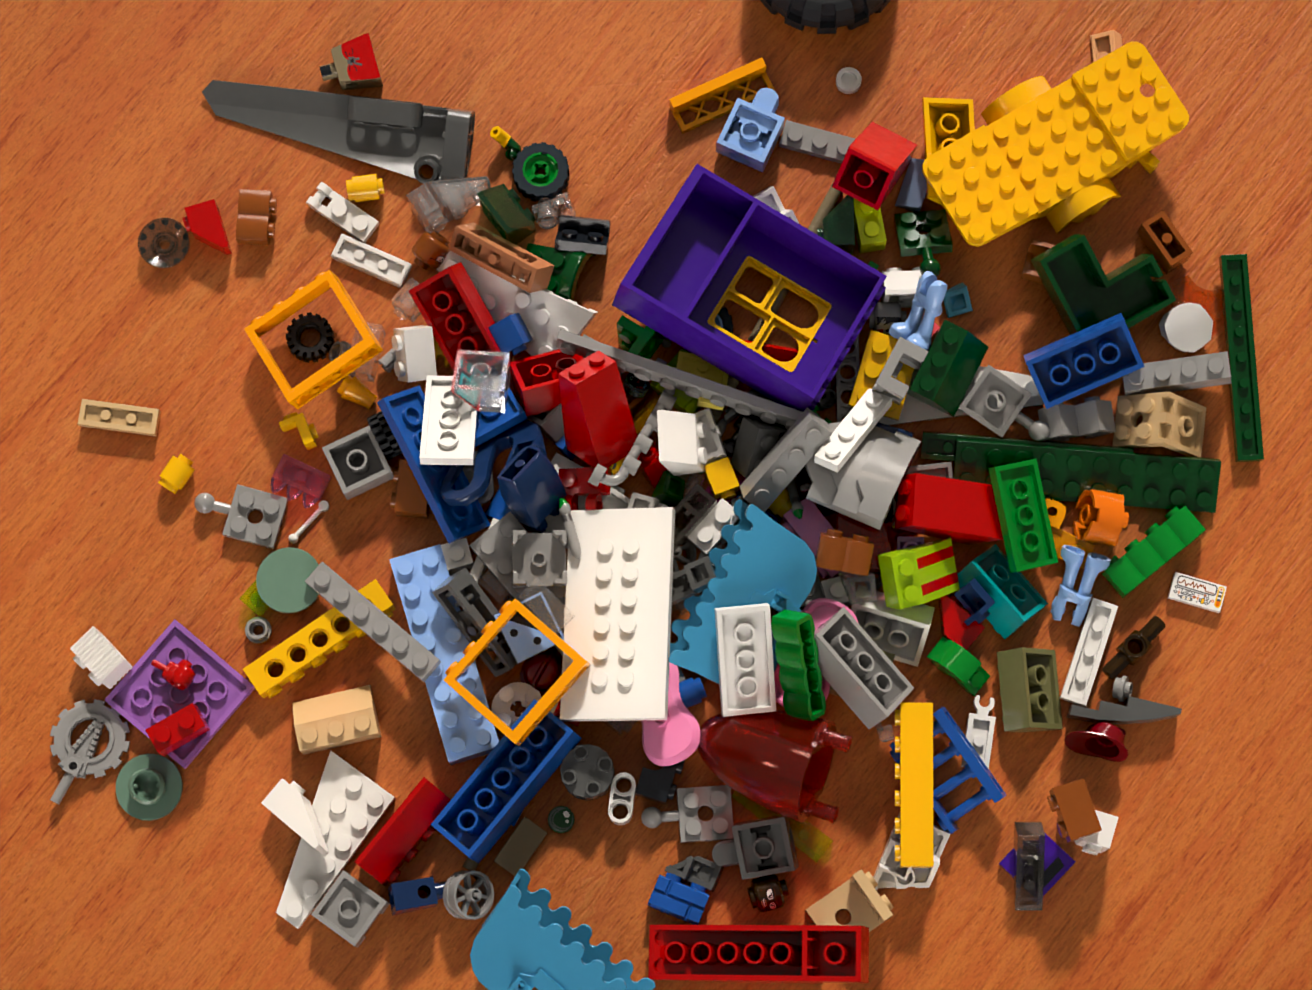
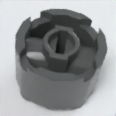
M590 744L575 746L565 756L560 768L561 780L567 791L575 798L585 801L604 796L611 788L612 780L615 777L613 762L608 753L600 747Z

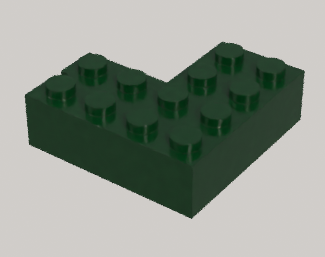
M1074 234L1031 259L1070 335L1122 313L1129 329L1176 301L1167 281L1156 279L1163 276V273L1151 254H1141L1105 275L1085 235Z

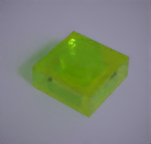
M256 580L239 598L259 617L269 608L258 593Z

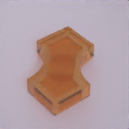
M1188 275L1168 283L1176 298V301L1171 303L1172 308L1184 303L1200 304L1207 311L1213 322L1224 318L1221 289H1203L1197 286Z

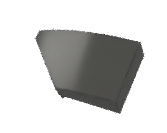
M690 856L673 866H667L665 871L714 892L724 867L718 866L715 862L700 856Z

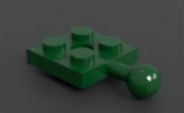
M946 210L894 214V225L900 256L922 255L923 262L920 265V273L923 275L926 271H930L937 277L941 271V266L933 258V254L947 253L953 250ZM925 231L928 234H919V232Z

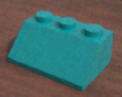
M996 544L972 560L957 574L960 588L975 578L995 601L988 609L991 614L986 619L1004 639L1016 632L1048 604L1020 571L1010 573L1007 556Z

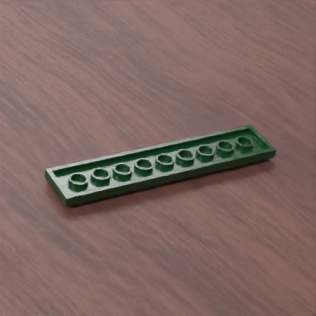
M956 439L953 479L992 485L988 468L1037 458L1045 499L1051 498V500L1077 502L1084 490L1095 489L1124 495V506L1173 509L1177 506L1179 510L1186 506L1190 511L1216 513L1221 469L1220 459Z

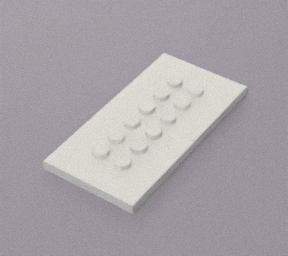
M673 507L571 510V516L581 547V556L579 559H576L572 555L568 544L564 641L591 665L561 698L560 720L563 722L667 720L675 509ZM564 652L562 674L573 662Z

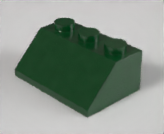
M944 320L907 394L954 417L989 347L969 331Z

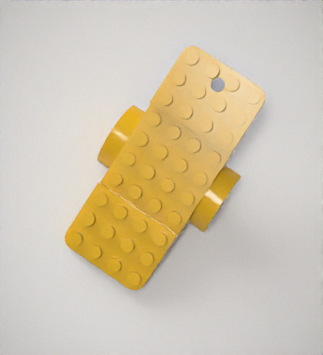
M1132 41L1077 71L1070 79L1054 88L1050 87L1044 76L1031 78L1013 87L993 101L981 113L987 126L983 125L928 156L923 162L922 172L964 240L972 246H982L1032 219L1045 216L1056 233H1058L1070 222L1080 223L1087 216H1093L1112 198L1118 199L1121 197L1110 179L1131 162L1184 130L1189 122V114L1146 47L1139 42ZM1145 84L1151 85L1154 88V95L1151 97L1143 96L1140 92V87Z

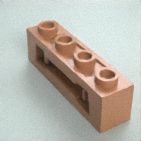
M474 222L455 226L449 246L450 251L529 293L548 288L554 269L553 264Z

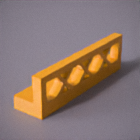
M761 57L669 99V108L682 134L730 113L735 102L727 100L726 97L728 92L733 89L744 92L741 99L752 103L758 91L749 89L751 81L762 77L766 87L775 91L766 73V64ZM712 99L721 103L717 111L709 112L703 110L706 101ZM687 110L696 112L695 121L685 125L680 113Z

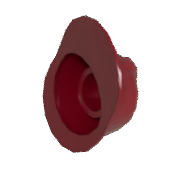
M553 646L531 657L529 660H525L520 672V681L531 685L543 697L561 676L563 657Z
M1106 722L1095 723L1089 726L1086 731L1071 732L1064 739L1065 745L1070 750L1087 756L1121 762L1126 760L1129 755L1124 745L1125 730Z

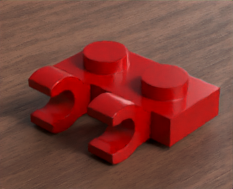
M594 467L559 469L558 475L567 494L564 499L569 503L571 510H578V496H588L585 502L586 510L603 509L602 497L603 495H610L611 486L600 483L596 487L588 482L595 469ZM608 467L605 474L611 475L612 469Z

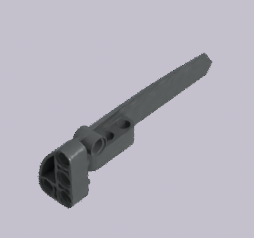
M212 80L202 91L216 116L417 179L420 183L465 187L472 150L475 111L425 106L422 103L219 80ZM424 164L430 165L433 168L434 173L431 178H426L422 175L421 168Z

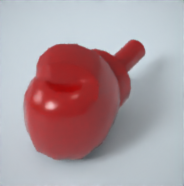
M155 659L151 663L152 666L163 671L162 678L178 690L187 689L196 676L191 668L192 663L185 659L178 664L170 661L167 666Z

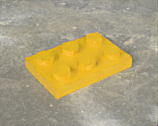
M870 331L848 406L854 407L869 388H873L898 339L880 332ZM902 363L903 366L895 379L909 386L914 368ZM906 395L900 405L892 402V406L883 417L898 421Z

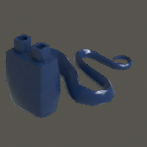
M526 419L480 444L475 458L473 478L464 489L455 491L453 490V485L465 465H452L442 480L439 492L449 506H469L480 498L489 486L497 457L503 451L512 448L505 467L497 477L501 495L519 522L529 526L532 531L544 532L548 527L545 518L548 515H559V499H564L567 494L555 467L547 458L540 426Z

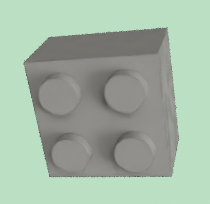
M370 426L322 447L347 500L393 479L394 475Z

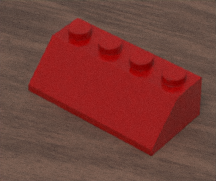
M462 262L444 269L409 290L428 326H432L433 336L453 372H455L457 354L480 370L511 354L503 355L488 327L495 324Z
M423 777L355 860V863L382 885L386 886L388 882L393 884L401 874L399 868L405 861L410 863L417 855L419 850L416 847L422 840L427 842L434 834L436 829L433 828L431 823L451 799Z

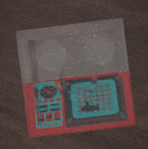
M457 350L451 392L480 412L505 413L511 376L510 353Z

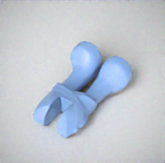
M926 271L918 280L908 318L905 322L893 323L890 326L889 334L896 339L902 337L929 351L932 343L931 336L935 317L940 316L942 313V302L948 285L941 280H937V277L932 272Z
M1063 545L1061 557L1065 561V572L1062 584L1059 586L1058 595L1052 601L1050 612L1053 620L1061 621L1062 615L1066 610V602L1075 603L1077 605L1072 614L1071 624L1080 627L1093 596L1090 593L1095 579L1101 571L1109 567L1111 559L1102 554L1088 553L1078 591L1073 588L1085 556V551L1074 546Z

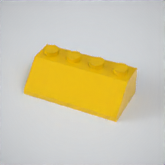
M922 98L925 159L975 130L973 99ZM927 181V198L942 205Z

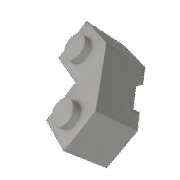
M1099 396L1085 398L1084 403L1075 406L1066 405L1062 402L1048 409L1042 408L1038 410L1039 420L1046 422L1050 429L1049 436L1043 441L1065 442L1069 441V438L1082 436L1085 439H1090L1116 432L1111 401L1100 400Z

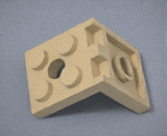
M1172 392L1118 396L1115 419L1116 432H1114L1113 446L1128 448L1163 446L1187 457L1201 458L1206 407ZM1142 415L1143 421L1137 427V419L1139 416Z
M861 869L852 875L848 881L805 911L815 925H841L837 923L835 914L838 910L845 909L850 913L851 920L843 926L869 927L870 932L893 915L891 910L894 907L885 894L882 896L878 894L875 889L878 884L870 872L864 873Z

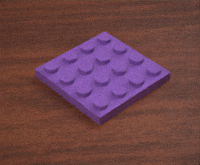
M174 619L105 698V701L148 738L149 736L145 731L147 728L187 705L194 703L199 708L210 730L168 754L186 769L253 692L255 687ZM155 659L167 666L170 661L178 664L185 659L192 663L191 668L196 676L187 689L178 690L162 678L163 671L152 666V661Z

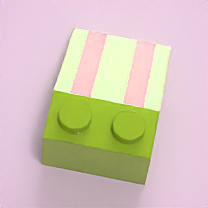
M951 538L877 555L886 607L901 610L925 604L960 589Z

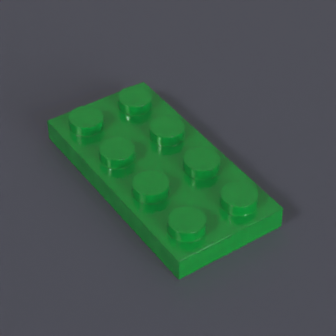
M1037 458L988 468L1010 573L1058 563Z

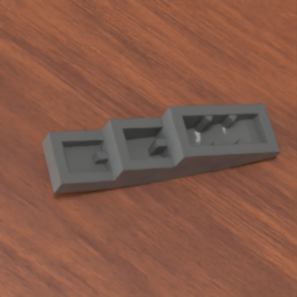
M1129 696L1125 700L1124 706L1100 700L1097 703L1096 710L1072 704L1068 709L1067 718L1092 723H1149L1175 718L1181 714L1182 709Z

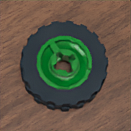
M545 142L539 144L532 143V145L524 147L516 155L517 158L513 162L512 169L513 179L517 190L526 199L529 198L531 201H540L541 203L548 200L552 201L555 197L560 196L562 191L568 186L567 182L570 175L567 158L554 145H548ZM539 169H544L546 175H536V172Z

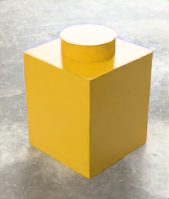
M728 457L704 466V474L714 500L723 498L726 501L736 496L740 485Z

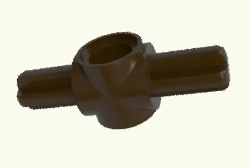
M1154 616L1140 631L1134 630L1116 648L1118 653L1102 668L1107 677L1115 679L1129 664L1134 665L1152 647L1151 641L1166 626L1162 619ZM1134 641L1138 643L1140 653H1131L1128 650V642Z

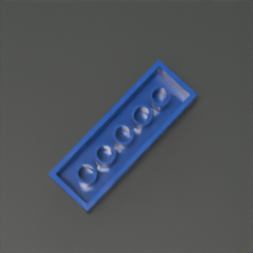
M534 699L532 701V703L522 713L518 720L513 724V726L511 727L512 730L516 728V726L523 720V718L529 713V711L536 705V703L538 702L537 700ZM551 712L544 717L520 746L514 744L504 735L431 825L466 856L479 864L561 765L566 755L582 738Z

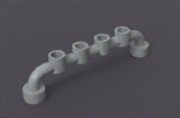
M657 358V360H656V362H659V363H662V364H665V365L667 364L666 361H664V360H662V359H660V358ZM676 388L674 390L664 389L617 474L607 475L605 474L607 468L597 464L588 480L590 484L596 487L600 483L607 486H616L621 484L629 474L633 476L636 474L641 465V461L637 460L640 453L647 454L653 443V440L649 437L653 431L658 433L657 410L671 411L677 400L673 396Z

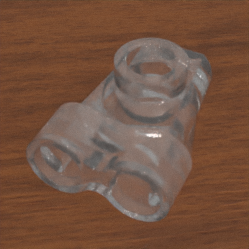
M568 192L558 194L553 199L542 198L538 204L532 205L535 220L543 229H551L557 226L560 215L576 217Z

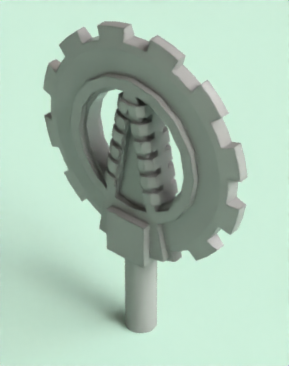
M94 699V703H86L85 700L75 702L74 708L69 711L65 708L58 715L61 719L57 726H52L50 736L54 737V745H50L53 756L57 755L61 760L58 765L65 771L50 799L60 805L75 777L86 779V775L93 774L95 778L105 776L106 770L111 767L116 769L122 763L120 757L123 752H128L130 741H126V733H130L127 721L122 722L119 717L121 714L113 707L110 709L104 706L105 701ZM86 720H93L92 724L87 727L76 743L71 746V736L77 725ZM105 725L109 732L108 746L103 753L94 757L102 729Z

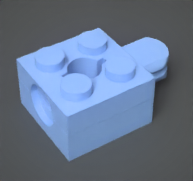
M761 88L756 93L752 103L737 98L716 142L717 153L758 171H764L784 128L785 118L775 114L779 105V97L776 91L771 88Z

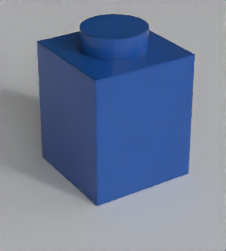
M519 313L509 315L488 327L503 355L512 352L515 356L528 349L526 344L533 341Z

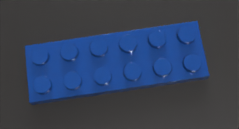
M419 385L382 398L377 404L443 534L450 544L486 529L490 526V523L478 499L469 506H449L439 494L442 480L452 465H420L425 395ZM463 470L453 485V490L455 491L462 490L470 484Z

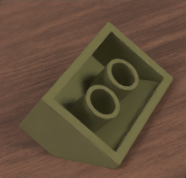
M1020 647L997 652L1004 732L1022 733L1063 729L1055 650Z

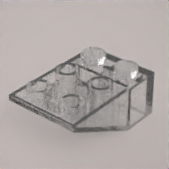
M482 176L428 181L406 196L411 211L424 231L431 233L433 230L436 232L443 230L446 227V223L454 218L458 220L464 217L473 206L485 204L489 201L492 190L489 178Z

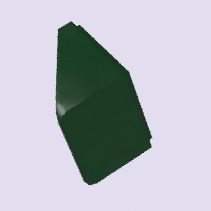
M665 470L652 493V497L657 498L659 503L665 504L668 507L681 505L683 503L685 480Z

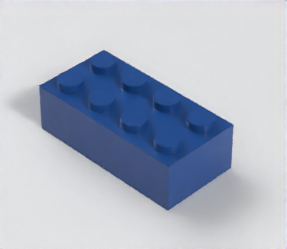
M1122 313L1024 355L1026 365L1046 409L1145 367Z

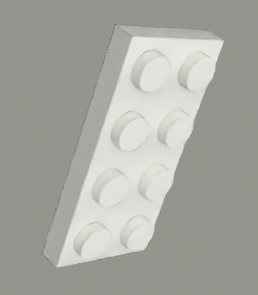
M427 376L420 465H474L478 410L451 392L454 376ZM466 383L465 386L468 387V391H470V394H471V390H472V389L470 388V390H469V386H467V385H469V384Z
M763 603L714 608L721 715L726 717L776 711L770 605Z

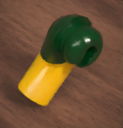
M499 126L493 127L490 131V136L507 150L505 152L507 159L516 160V155L519 151H522L521 146Z

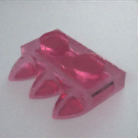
M283 454L271 478L270 486L274 494L281 491L287 485L288 501H292L299 497L301 493H304L303 505L306 509L313 506L318 500H321L332 477Z

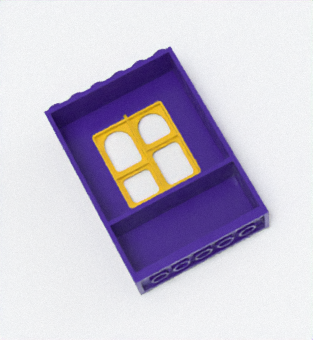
M696 164L620 283L612 306L772 401L804 412L807 407L813 411L850 347L885 291L886 287L882 284L887 276L711 171ZM748 267L767 276L773 282L761 303H756L735 290V285ZM782 289L792 291L815 306L818 312V319L814 326L810 328L796 327L771 311V306ZM727 300L737 303L763 319L764 324L752 343L743 341L715 323L717 314ZM774 328L789 334L798 344V353L793 360L781 362L762 351V346Z

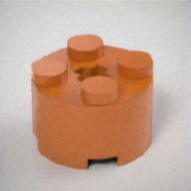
M1095 489L1084 490L1079 496L1075 507L1080 509L1078 522L1073 521L1076 539L1090 543L1116 546L1122 528H1126L1129 521V514L1124 512V495Z

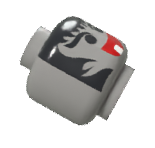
M877 302L869 316V329L890 335V326L895 322H905L907 312L901 311V305L898 302Z

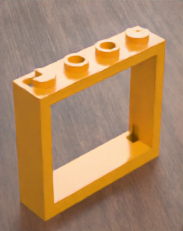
M331 270L318 274L314 281L305 287L296 289L291 297L276 303L269 312L263 316L256 317L250 322L249 326L244 328L288 403L296 409L301 408L383 351V348L340 279ZM332 288L363 340L300 384L291 388L261 336Z
M514 599L512 602L510 600L501 607L499 610L501 615L494 622L490 621L484 626L481 631L483 635L477 642L472 641L463 651L465 656L459 663L455 661L449 666L445 672L447 676L444 681L514 744L520 746L591 664L521 602ZM518 611L568 655L573 662L516 728L512 730L457 680Z

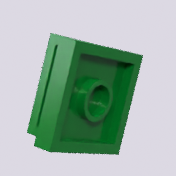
M623 315L617 322L618 344H620L621 349L647 359L652 358L660 347L662 340L666 338L648 326L643 328Z

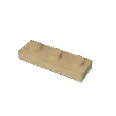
M82 399L77 424L81 427L156 437L161 411L154 408Z

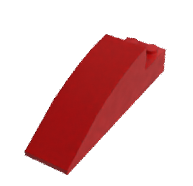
M649 925L648 978L652 980L747 983H869V927L843 925Z

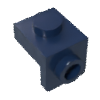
M975 578L954 594L971 614L964 621L967 626L974 621L979 624L991 614L988 609L995 601Z

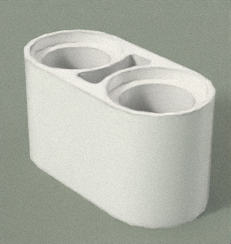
M626 772L617 774L611 784L608 815L610 820L616 825L629 823L633 816L636 782L634 777ZM619 780H629L632 784L631 789L624 793L618 791L616 785ZM619 805L625 806L628 809V814L623 819H617L613 816L614 808Z

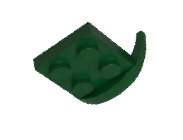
M528 243L526 248L528 252L554 265L547 290L564 299L574 301L580 273L586 262L592 256H596V254L555 250L551 247Z

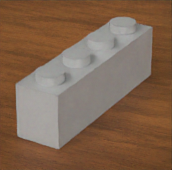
M1228 351L1143 363L1145 367L1123 376L1125 395L1175 392L1231 384Z
M807 407L740 485L743 499L765 512L832 435L828 422Z

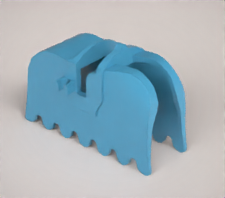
M741 499L736 500L733 506L734 514L739 517V524L735 526L724 525L720 532L722 538L727 541V547L725 549H711L708 554L711 563L715 566L716 578L709 580L708 588L704 589L700 596H691L684 600V608L689 611L690 617L687 620L676 619L671 624L672 632L677 635L678 639L675 643H670L668 662L693 671L718 684L719 671L714 608L768 603L771 608L778 612L785 609L802 612L799 608L811 592L817 574L814 553L804 540L775 522L754 504L748 505ZM772 633L773 663L775 671L778 662L775 654L776 640L774 639Z
M520 869L507 891L483 923L482 928L474 939L470 953L472 970L479 982L488 990H532L534 987L538 990H653L656 987L655 982L650 978H642L639 981L631 979V974L634 970L631 961L622 960L617 964L612 963L610 957L613 953V947L610 943L601 942L597 946L591 945L592 929L589 925L581 924L576 928L570 927L569 921L572 917V912L568 907L561 906L556 910H551L548 907L551 900L549 890L540 888L536 892H530L528 885L531 878L525 869Z

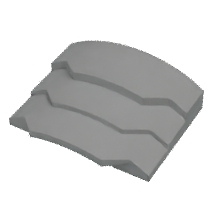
M841 422L828 424L832 433ZM875 426L838 473L814 463L813 456L805 466L812 481L806 499L880 530L890 510L895 493L919 450L921 441L898 431L894 434Z

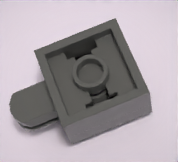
M789 813L735 823L732 826L734 839L720 841L712 850V858L718 866L739 865L742 880L794 871L799 867Z

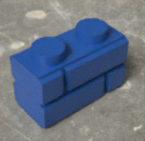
M668 872L665 876L659 875L647 905L690 924L698 925L710 897L709 894L705 893L707 888L693 882L690 887L680 883L681 877Z

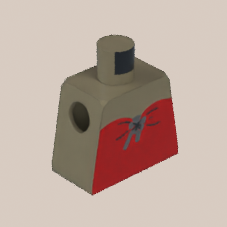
M369 33L332 48L331 53L334 63L319 66L323 81L338 78L342 90L383 86Z

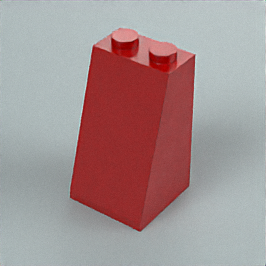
M871 122L848 147L832 187L878 211L908 167L917 144Z
M598 350L558 373L567 450L594 468L597 464L608 468L628 455L638 436L617 363Z
M920 473L904 475L897 489L896 529L940 539L951 538V541L967 545L1003 540L992 485Z

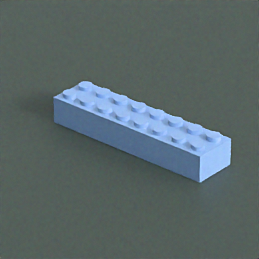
M438 544L389 559L411 636L441 661L440 665L426 679L425 684L449 764L454 765L489 754L499 742L495 726L444 681L447 676L445 674L446 670L455 661L459 663L465 656L463 651L470 643L432 593L450 576L441 545ZM452 595L447 598L457 612L461 610L460 606L458 608L455 606L457 601ZM474 660L457 681L490 709L477 663Z

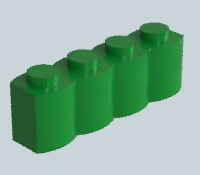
M1177 506L1164 516L1167 521L1160 526L1155 523L1144 532L1147 537L1140 542L1135 539L1124 548L1127 553L1121 558H1118L1116 555L1111 558L1109 567L1102 575L1122 598L1204 533L1206 529L1186 506L1180 510Z
M785 609L772 617L771 624L772 633L776 640V659L780 665L779 679L784 691V710L789 717L814 721L824 715L826 710L825 696L821 690L822 674L818 666V647L814 640V621L808 613Z

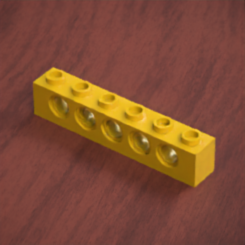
M376 579L358 590L359 593L389 618L393 616L392 611L396 608ZM333 607L243 668V671L261 697L265 698L268 696L272 698L283 690L281 687L289 681L294 683L305 675L304 671L311 666L316 668L322 665L327 660V655L333 651L339 653L349 645V640L355 636L361 638L366 634L351 621L347 631H337V624L341 620H350ZM319 635H326L328 637L327 644L323 647L315 646V639ZM297 650H304L306 653L304 660L301 662L293 661V654ZM275 665L283 666V673L279 677H271L270 671Z

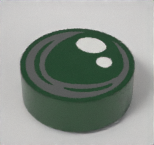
M565 806L553 808L548 815V825L556 833H566L574 825V814Z

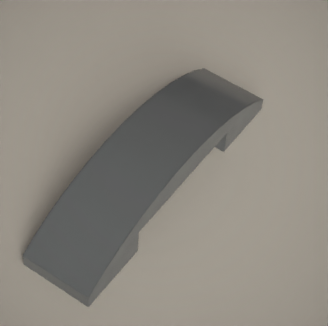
M709 556L684 566L683 570L673 574L672 605L708 588L709 580L716 578Z

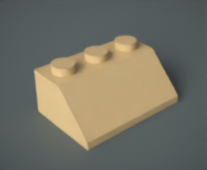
M371 685L292 703L299 751L303 755L382 737Z

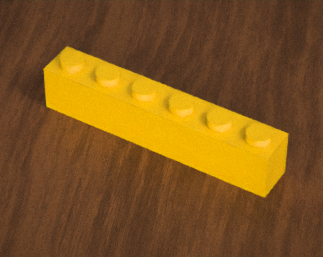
M900 703V709H895V726H900V736H895V753H900V763H895V780H900V790H895V807H900V818H895V834H900V845H895V861H900V868H933V703Z

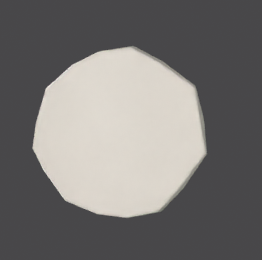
M1184 303L1164 314L1159 327L1161 335L1175 349L1194 353L1211 340L1213 320L1200 304Z

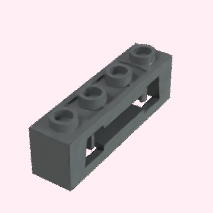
M466 567L449 576L432 592L469 643L472 641L477 642L483 635L481 631L484 626L490 621L494 622V615L499 613ZM452 595L457 601L455 606L457 608L461 606L463 610L457 612L447 598ZM501 631L489 643L490 646L487 648L488 651L494 650L497 655L494 660L485 649L479 655L495 677L511 670L517 664Z

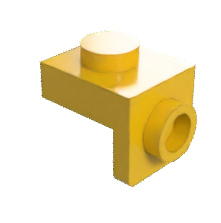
M290 413L283 417V421L279 422L283 432L298 428L307 450L317 447L314 439L319 436L313 423L308 424L303 413Z

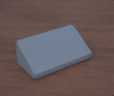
M911 159L895 206L912 212H920L927 193V181L922 172L923 159Z

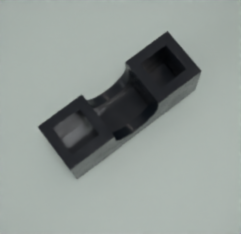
M685 760L671 766H664L659 770L643 767L635 795L666 805L668 799L673 800L677 785L673 784L676 773L681 775Z

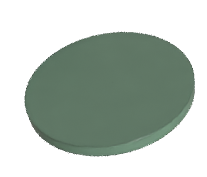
M288 547L272 552L262 561L256 576V586L261 599L270 608L281 613H296L305 610L319 596L316 591L305 583V580L319 566L318 562L308 552L298 548Z
M158 754L139 755L128 761L120 770L116 780V796L120 806L132 817L145 821L157 820L167 816L178 805L183 791L182 777L178 768L169 759Z

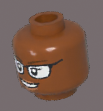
M435 230L431 233L424 232L412 248V252L416 256L414 262L425 270L428 267L433 269L439 268L450 251L448 246L450 242Z

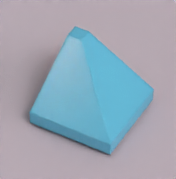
M964 283L957 284L947 290L943 302L948 318L973 311L968 289Z

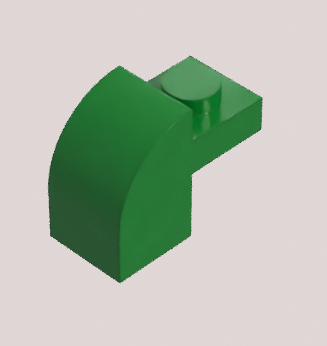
M942 637L927 655V658L942 673L954 678L972 696L977 694L990 677L980 666L982 663L957 643L945 637Z

